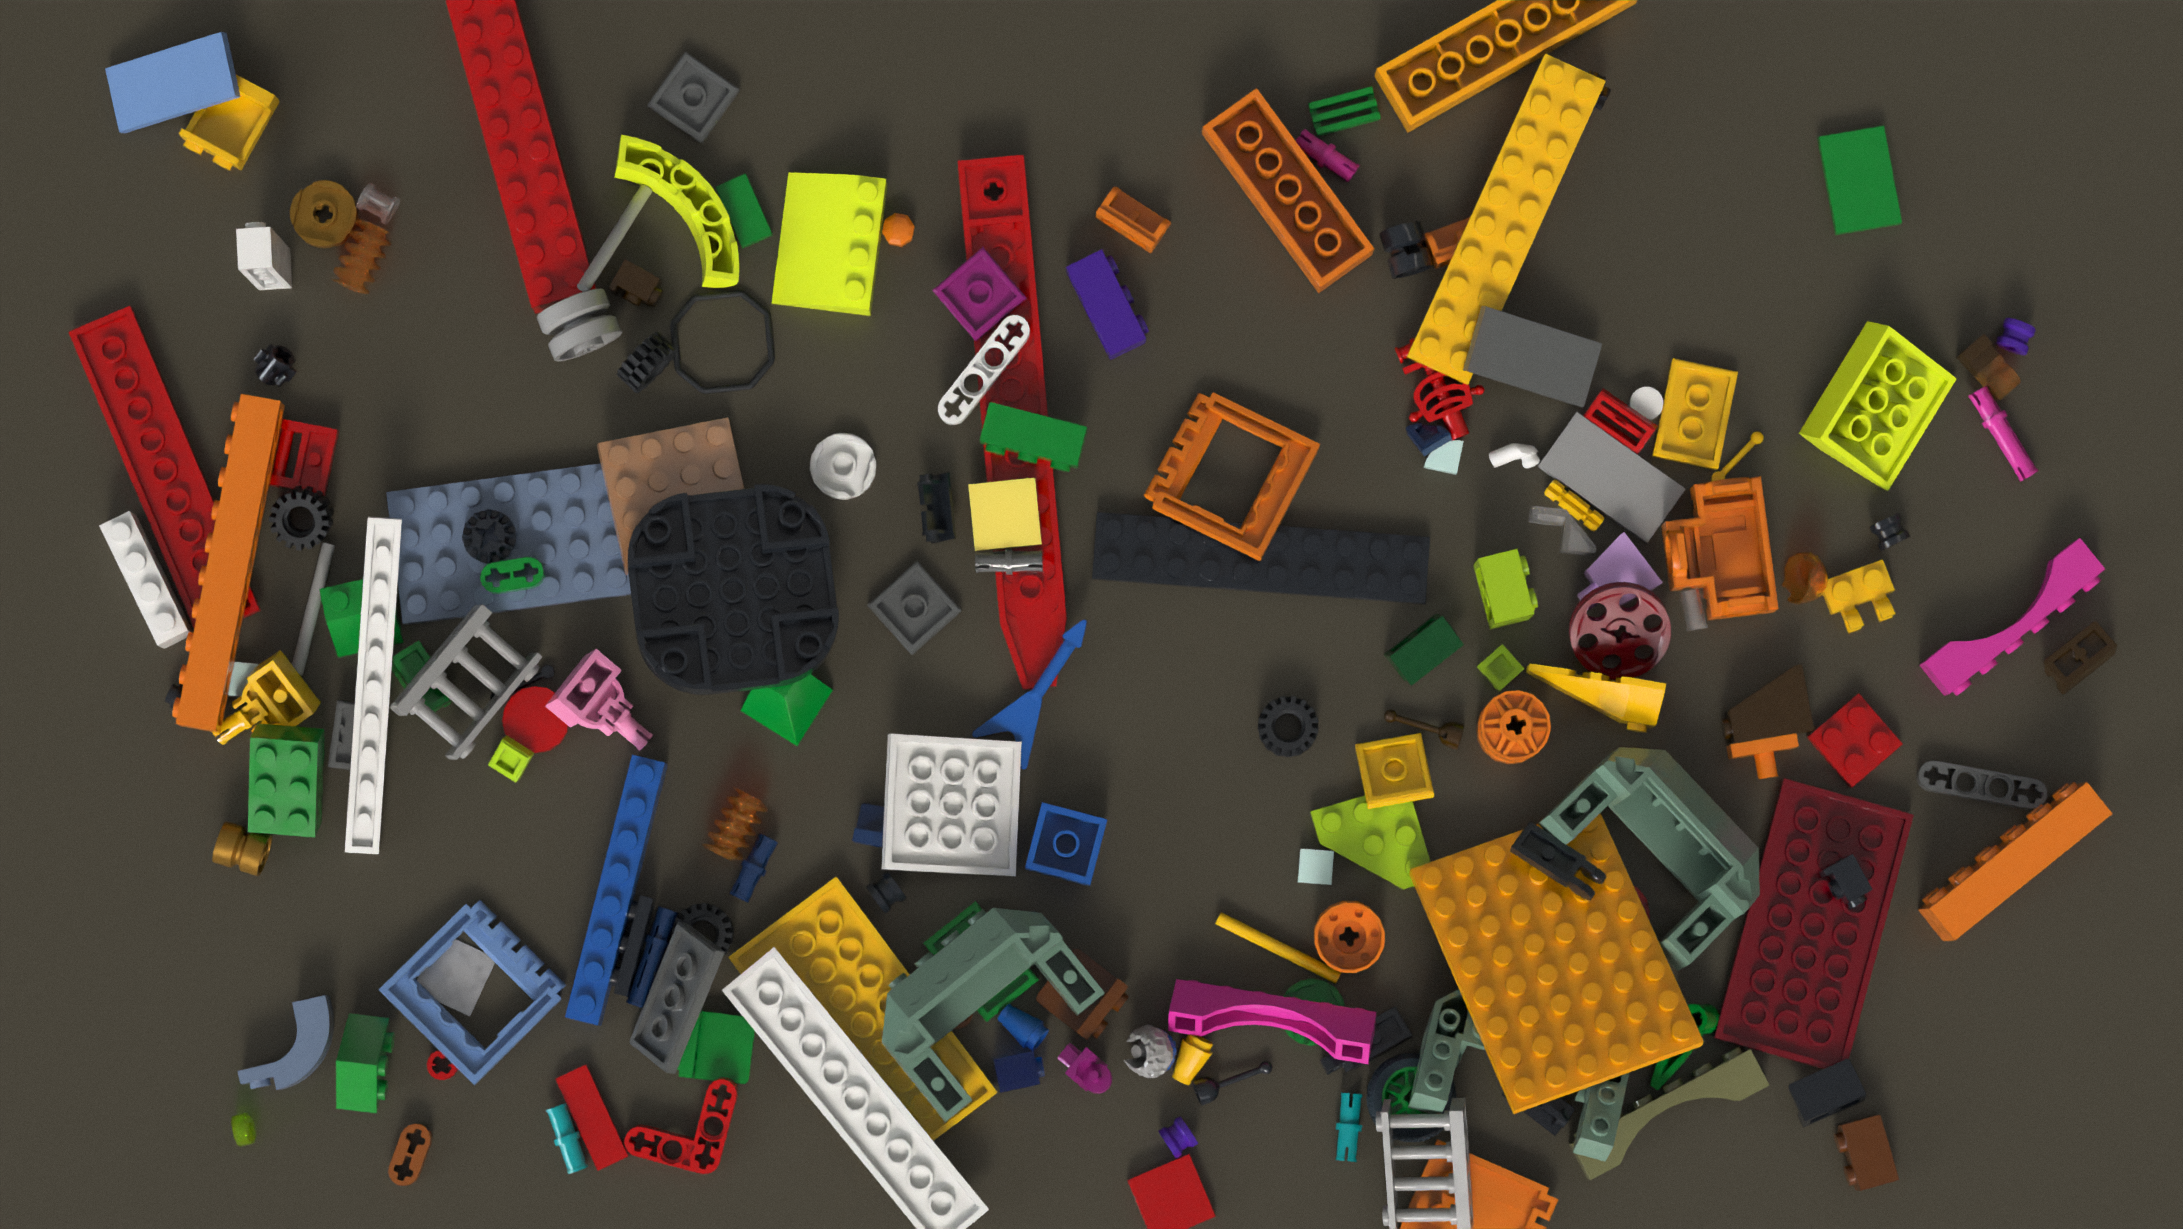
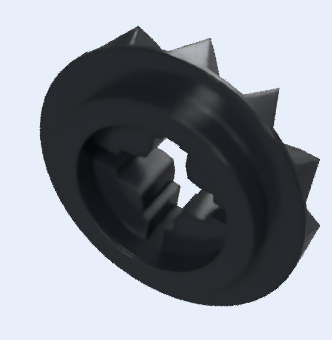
M487 509L474 513L465 523L462 540L466 551L474 559L483 563H494L503 560L511 553L516 543V530L512 521L505 514ZM496 523L494 534L502 541L501 544L489 541L481 549L484 538L477 529L488 531Z

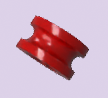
M439 1050L432 1053L427 1061L429 1074L438 1080H446L453 1077L458 1070L453 1064H448V1066H451L449 1073L445 1071L437 1073L434 1066L438 1064L434 1063V1060L437 1057L441 1059L446 1057Z

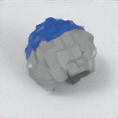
M1147 1024L1133 1030L1129 1034L1126 1042L1138 1041V1045H1134L1131 1049V1054L1135 1059L1124 1060L1129 1069L1138 1073L1139 1076L1146 1078H1157L1170 1069L1175 1061L1177 1050L1176 1042L1173 1041V1038L1167 1032Z

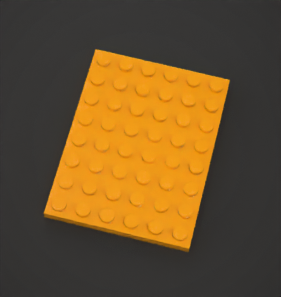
M1601 813L1571 842L1566 844L1584 855L1587 861L1602 870L1607 877L1602 884H1598L1585 877L1580 870L1575 875V877L1594 889L1595 895L1591 900L1581 898V896L1573 893L1569 887H1564L1510 852L1511 846L1523 830L1410 869L1409 875L1513 1114L1701 1047L1704 1042Z

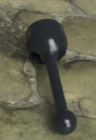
M1263 1061L1257 1068L1219 1082L1210 1077L1195 1079L1192 1081L1196 1097L1201 1106L1209 1104L1217 1098L1220 1088L1260 1073L1269 1074L1273 1066L1269 1061Z

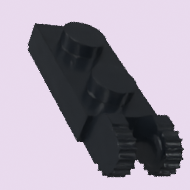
M1532 822L1526 825L1510 849L1511 853L1564 887H1569L1573 893L1586 900H1591L1595 895V891L1588 884L1575 877L1580 870L1585 877L1598 884H1602L1607 878L1605 873L1587 861L1584 855L1565 845Z

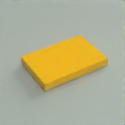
M1673 358L1671 360L1652 457L1718 470L1738 372Z

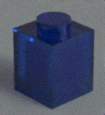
M1034 1051L994 1059L1000 1093L1040 1085L1039 1078L1045 1077L1042 1057L1035 1058Z

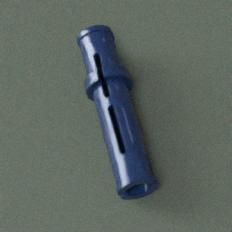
M660 906L657 908L650 934L645 936L644 941H646L644 952L629 997L626 1000V1003L643 1008L665 950L669 945L672 928L675 924L674 921L679 914Z

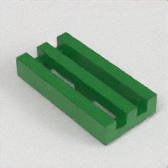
M1372 86L1308 103L1316 137L1381 119ZM1364 97L1368 99L1365 102L1317 114L1319 109ZM1369 108L1371 110V114L1323 127L1320 125V121Z

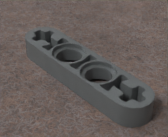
M1928 761L1922 764L1916 773L1918 785L1928 792L2033 810L2040 804L2043 805L2048 796L2046 786L2037 779L1941 761ZM1934 767L1936 768V774L1947 776L1948 769L1953 770L1949 779L1950 789L1945 788L1947 781L1937 780L1933 785H1930L1929 779L1924 777V772H1928ZM1960 773H1968L1973 777L1974 786L1969 792L1961 791L1957 787L1956 779ZM1994 779L2003 780L2007 786V792L2002 798L1994 797L1990 793L1989 785ZM2014 781L2019 782L2016 788L2019 790H2028L2031 785L2035 786L2034 790L2040 793V797L2034 799L2031 804L2028 802L2027 796L2018 794L2015 795L2016 801H2012Z

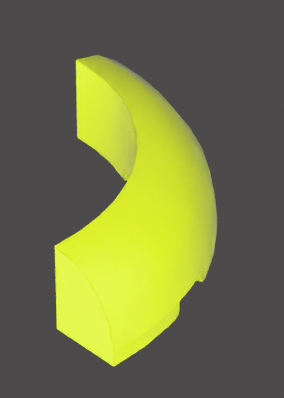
M621 135L614 178L648 186L653 192L672 205L682 216L690 228L699 249L702 264V287L725 288L736 285L739 281L737 241H735L729 215L711 185L685 160L676 158L662 150V147L639 138Z

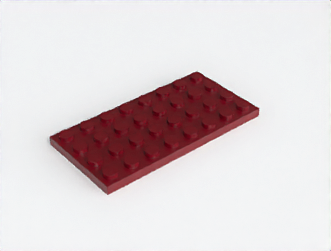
M1782 779L1759 864L1760 895L1747 910L1719 1013L1718 1025L1714 1031L1713 1038L1821 1069L1849 1059L1913 821V814L1789 779ZM1851 854L1854 855L1873 889L1865 894L1868 900L1852 909L1848 907L1847 903L1844 904L1842 899L1837 901L1834 898L1827 884L1831 879L1829 876L1821 877L1819 873L1822 869Z

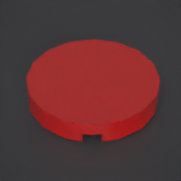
M533 686L521 689L511 696L504 707L502 717L505 734L534 753L547 752L561 744L568 733L569 726L545 707L555 692L548 688Z

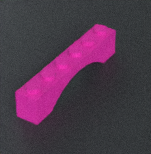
M2081 538L2073 541L2048 561L2045 578L2038 595L2028 610L2014 624L2002 632L1984 639L1950 641L1919 666L1944 696L1951 692L1958 696L1972 684L1969 680L1971 676L1978 671L1984 675L1998 664L1995 657L2005 650L2009 655L2022 645L2024 641L2020 637L2031 630L2035 634L2050 621L2046 616L2057 609L2061 613L2076 601L2072 596L2081 588L2087 592L2101 581L2098 575L2105 568Z
M1176 979L1169 1008L1168 1031L1204 1036L1213 1031L1232 1026H1274L1309 1038L1324 1048L1334 1059L1368 1064L1375 1033L1376 1012L1367 1011L1363 1008L1337 1006L1328 1002L1319 1003L1301 1000L1296 997L1271 995L1261 991L1253 992L1235 989L1230 986L1204 984L1195 980Z

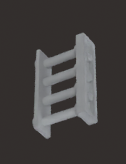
M483 604L473 606L389 707L398 716H407L408 713L418 715L452 745L445 754L449 760H457L459 757L464 759L476 745L473 740L520 683L523 680L528 682L540 668L537 663L542 656L538 652L529 653L524 658L489 627L490 623L487 619L492 612ZM473 636L476 638L481 637L516 668L504 684L467 652L468 648L465 645ZM451 662L455 664L459 662L495 694L484 709H481L446 678L447 674L444 670ZM430 687L432 689L438 688L474 720L462 735L424 704L425 699L423 695Z
M1452 1098L1450 1110H1444V1114L1392 1115L1391 1099H1384L1382 1110L1376 1112V1130L1383 1134L1388 1204L1383 1205V1225L1389 1226V1229H1399L1400 1222L1451 1221V1225H1457V1229H1473L1474 1217L1466 1098ZM1444 1127L1445 1131H1451V1142H1446V1145L1394 1146L1393 1128ZM1447 1159V1162H1453V1173H1449L1446 1177H1396L1395 1160ZM1449 1190V1194L1455 1193V1204H1451L1450 1208L1399 1209L1397 1191Z

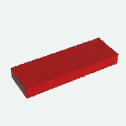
M587 1064L556 1078L555 1080L597 1171L629 1157Z

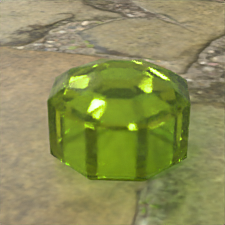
M248 1113L232 1116L231 1126L237 1146L242 1147L254 1144L256 1141V1126L252 1117Z

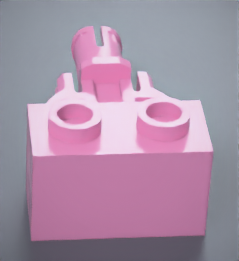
M597 649L586 654L545 705L569 727L578 723L586 728L599 729L607 736L617 731L639 751L648 743L647 740H650L653 736L651 732L646 730L631 716L630 710L633 705L624 698L623 689L616 679L622 670Z

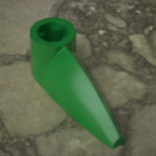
M1710 1004L1688 1005L1701 1036L1716 1030L1720 1015L1714 1006ZM1698 1013H1701V1015H1702V1016L1700 1017V1019H1703L1701 1025H1698V1022H1699V1020H1697V1015H1698ZM1694 1049L1657 1062L1650 1086L1659 1090L1682 1066Z

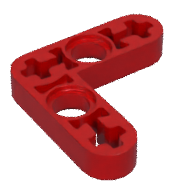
M720 1077L709 1085L695 1138L639 1124L633 1126L627 1132L624 1140L626 1150L636 1157L699 1174L712 1173L717 1169L722 1159L738 1098L736 1083L727 1077ZM722 1084L726 1085L727 1092L732 1094L731 1097L725 1098L721 1108L728 1109V1114L720 1110L708 1109L709 1104L713 1107L717 1105L718 1094L713 1093V1090L719 1089ZM715 1116L721 1119L723 1130L720 1134L712 1135L706 1131L705 1121L707 1118ZM639 1132L645 1133L644 1139L647 1141L655 1142L656 1135L661 1136L662 1139L657 1146V1154H653L651 1151L654 1146L644 1144L641 1149L636 1148V1142L631 1140V1137H636ZM700 1137L710 1142H720L719 1147L715 1144L711 1146L710 1157L715 1158L714 1162H709L706 1167L701 1165V1159L696 1158L697 1154L703 1153L707 1143L700 1142ZM675 1140L681 1144V1156L678 1158L667 1157L663 1150L664 1144L667 1141Z

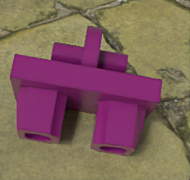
M1069 1043L1057 1057L1058 1060L1069 1068L1065 1074L1085 1091L1089 1090L1092 1093L1100 1094L1110 1088L1113 1077L1111 1071L1107 1068L1108 1065L1087 1047L1081 1052Z

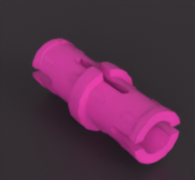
M1304 129L1301 132V136L1296 140L1303 152L1317 161V166L1320 168L1325 166L1348 183L1360 166L1335 150L1337 146L1332 143L1326 144L1308 132L1307 129Z

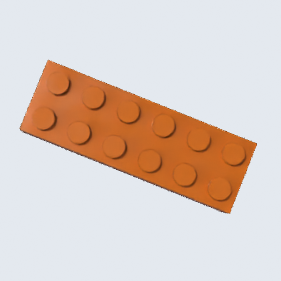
M1257 88L1203 126L1202 135L1318 293L1373 255L1375 248Z
M2088 782L2064 784L2051 795L2055 799L2050 804H2040L2026 815V818L2029 820L2024 825H2014L2000 836L2003 842L1998 846L1994 845L1984 848L1974 857L1977 863L1972 867H1961L1948 878L1950 884L1947 887L1940 889L1937 887L1922 899L1925 904L1918 911L1943 941L1957 940L2112 815V812Z

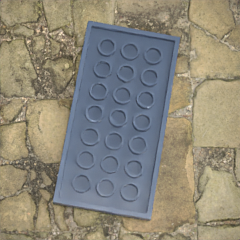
M601 463L386 492L389 518L402 519L397 583L403 625L462 618L468 614L474 605L483 604L492 613L631 595L629 575L625 574ZM487 509L496 510L505 514L512 521L516 530V543L511 553L501 561L524 557L537 559L545 570V578L538 587L493 594L482 586L480 580L481 572L486 565L491 563H483L470 556L462 540L465 523L474 513ZM496 523L488 531L477 529L484 538L481 549L489 541L501 544L502 541L494 534ZM531 564L525 565L526 570L515 573V577L523 576L527 578L528 582L533 581V575L538 574V569H533ZM495 569L492 570V576L487 577V582H492L495 587H499L501 580L511 577L510 574L502 575Z

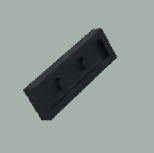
M640 895L639 902H632L628 920L633 921L630 934L624 933L619 953L624 954L621 967L615 966L610 983L611 986H615L614 994L629 997L644 947V939L648 932L656 900Z

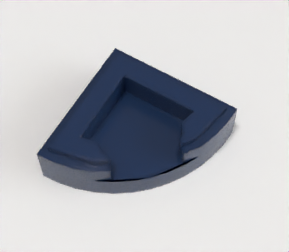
M1416 423L1405 428L1407 435L1423 456L1452 440L1451 433L1440 425L1432 426Z

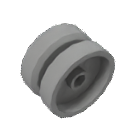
M593 289L576 294L555 303L538 314L536 318L542 332L546 335H555L548 344L555 361H566L590 353L614 341L623 333L615 316L604 315L611 306L604 289Z

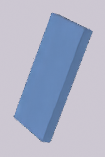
M224 32L215 33L105 68L117 125L121 133H128L241 97L227 33Z

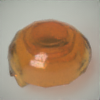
M1798 552L1788 559L1784 568L1785 580L1782 583V586L1791 593L1787 601L1799 605L1810 603L1820 598L1828 586V573L1820 558L1811 552Z

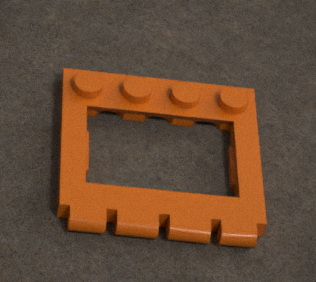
M1214 392L1210 397L1198 393L1187 413L1188 416L1197 420V423L1184 419L1172 441L1173 444L1182 448V451L1169 447L1157 469L1159 473L1167 476V479L1154 475L1144 497L1154 502L1152 509L1261 561L1320 448V444ZM1222 419L1282 448L1240 529L1224 522L1223 518L1195 504L1191 506L1180 500Z

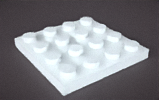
M888 734L882 869L1016 876L1022 742Z

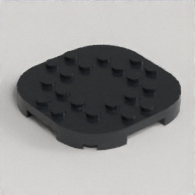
M766 484L754 485V488L696 495H688L687 492L670 496L649 509V512L636 525L629 542L628 575L638 648L644 662L655 676L676 690L696 695H712L789 685L806 678L819 668L829 655L835 642L839 610L836 601L829 536L826 526L816 509L798 497L795 492L783 487Z

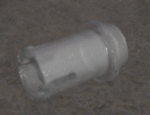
M1700 588L1680 592L1681 599H1678V603L1682 602L1687 632L1708 628L1702 598H1705L1704 594L1701 595Z

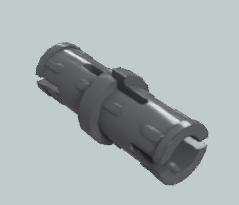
M1005 548V551L998 552L975 551L976 573L1006 572V575H1013V572L1021 571L1043 572V551H1012V548Z

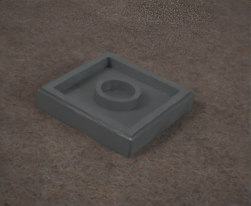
M684 52L647 106L700 144H703L736 98L740 89L687 52Z
M918 561L867 605L911 655H914L962 612Z

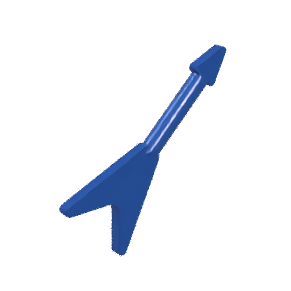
M1083 619L1063 634L1065 640L1032 690L1025 693L972 732L973 737H981L1003 731L1011 732L1015 737V742H1022L1020 768L1023 770L1029 764L1043 696L1074 649L1082 646L1087 626L1086 619Z

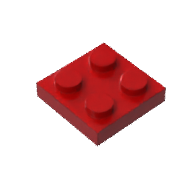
M1859 693L1807 736V739L1850 788L1854 787L1902 745L1901 741Z

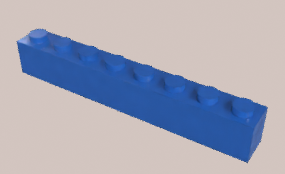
M636 755L631 757L565 1015L566 1018L602 1026L611 990L612 974L618 963L621 941L627 928L630 908L634 900L668 767L664 762Z

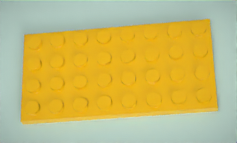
M837 876L728 957L739 973L742 974L775 947L933 1141L998 1093L955 1034L950 1031L934 1044L931 1049L971 1097L972 1102L945 1123L883 1046L882 1036L887 993L891 990L888 985L902 973H905L907 977L910 974Z

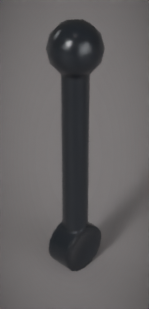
M550 665L544 666L541 672L535 674L528 682L523 680L514 692L542 678H552L555 674L554 668ZM492 692L491 695H490V700H491V699L494 697V695H495L493 692Z

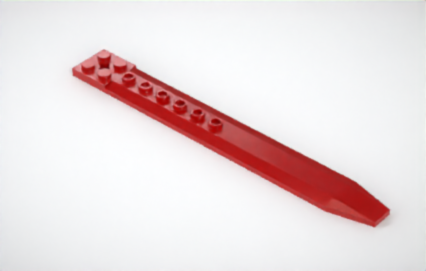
M1024 155L957 161L966 260L984 247L1027 298L1005 318L1019 315L1028 322L1030 328V336L1027 342L980 400L982 429L989 402L1048 417ZM990 183H996L998 188H1003L1004 190L1003 194L998 195V200L992 201L990 196H985L984 190L990 189ZM1005 318L978 341L974 340L975 355ZM1019 322L1015 326L1009 324L1006 327L1009 330L1007 338L1003 341L1001 336H998L995 341L1002 343L1011 352L1014 347L1010 346L1009 342L1014 336L1019 338L1023 336L1021 332L1022 324ZM991 348L985 354V362L990 366H998L1004 360V353L998 348ZM977 375L978 390L980 391L983 387V379ZM984 445L987 482L1035 478L1042 545L1012 548V551L1042 550L1043 572L1021 571L1013 572V575H1006V572H995L1000 625L1023 690L1032 689L1063 643V634L1065 633L1067 621L1053 468L1050 467V461L1038 459L1037 464L1017 459L1019 453L1006 450L1004 456L985 451L986 445ZM1005 549L993 550V552L1005 551ZM1058 675L1056 676L1050 687L1057 686Z

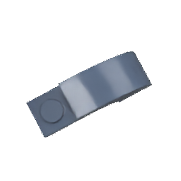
M330 995L292 1002L297 1023V1036L293 1047L283 1058L276 1062L237 1071L240 1084L250 1083V1088L256 1089L271 1085L270 1079L274 1078L276 1090H282L294 1086L310 1076L324 1060L333 1038L334 1014Z

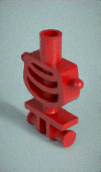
M1414 338L1409 340V344L1400 348H1394L1400 363H1404L1403 360L1408 359L1407 355L1414 342ZM1418 362L1402 368L1405 375L1421 368H1425L1426 375H1428L1414 391V401L1419 410L1410 413L1409 420L1411 422H1417L1422 416L1425 417L1428 423L1442 418L1446 429L1451 433V441L1470 433L1460 410L1473 405L1471 395H1482L1485 389L1482 385H1476L1473 388H1470L1469 384L1466 385L1464 383L1462 385H1447L1445 380H1443L1447 375ZM1428 383L1432 384L1433 392L1429 393L1421 401L1420 393ZM1451 390H1462L1465 396L1452 397L1450 396L1451 393L1448 392ZM1434 397H1438V404L1427 411L1426 405ZM1455 402H1462V404L1454 406ZM1440 408L1443 410L1441 413L1435 414Z

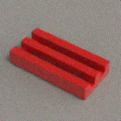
M1604 388L1583 416L1637 455L1658 427ZM1602 401H1605L1610 406L1618 410L1620 413L1628 417L1630 420L1638 424L1640 427L1645 429L1646 432H1643L1641 429H1639L1631 422L1623 418L1621 415L1613 411L1611 408L1603 404ZM1596 409L1635 435L1640 441L1637 443L1594 413Z

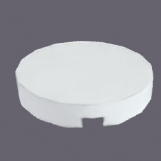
M837 433L817 444L811 455L810 471L814 483L822 493L833 499L848 500L860 496L869 489L876 475L877 463L873 450L865 440L854 434Z

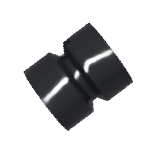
M1421 221L1400 224L1379 233L1384 252L1391 255L1387 262L1392 279L1415 275L1434 266L1429 248L1422 246L1426 238ZM1409 250L1410 255H1407L1405 251Z

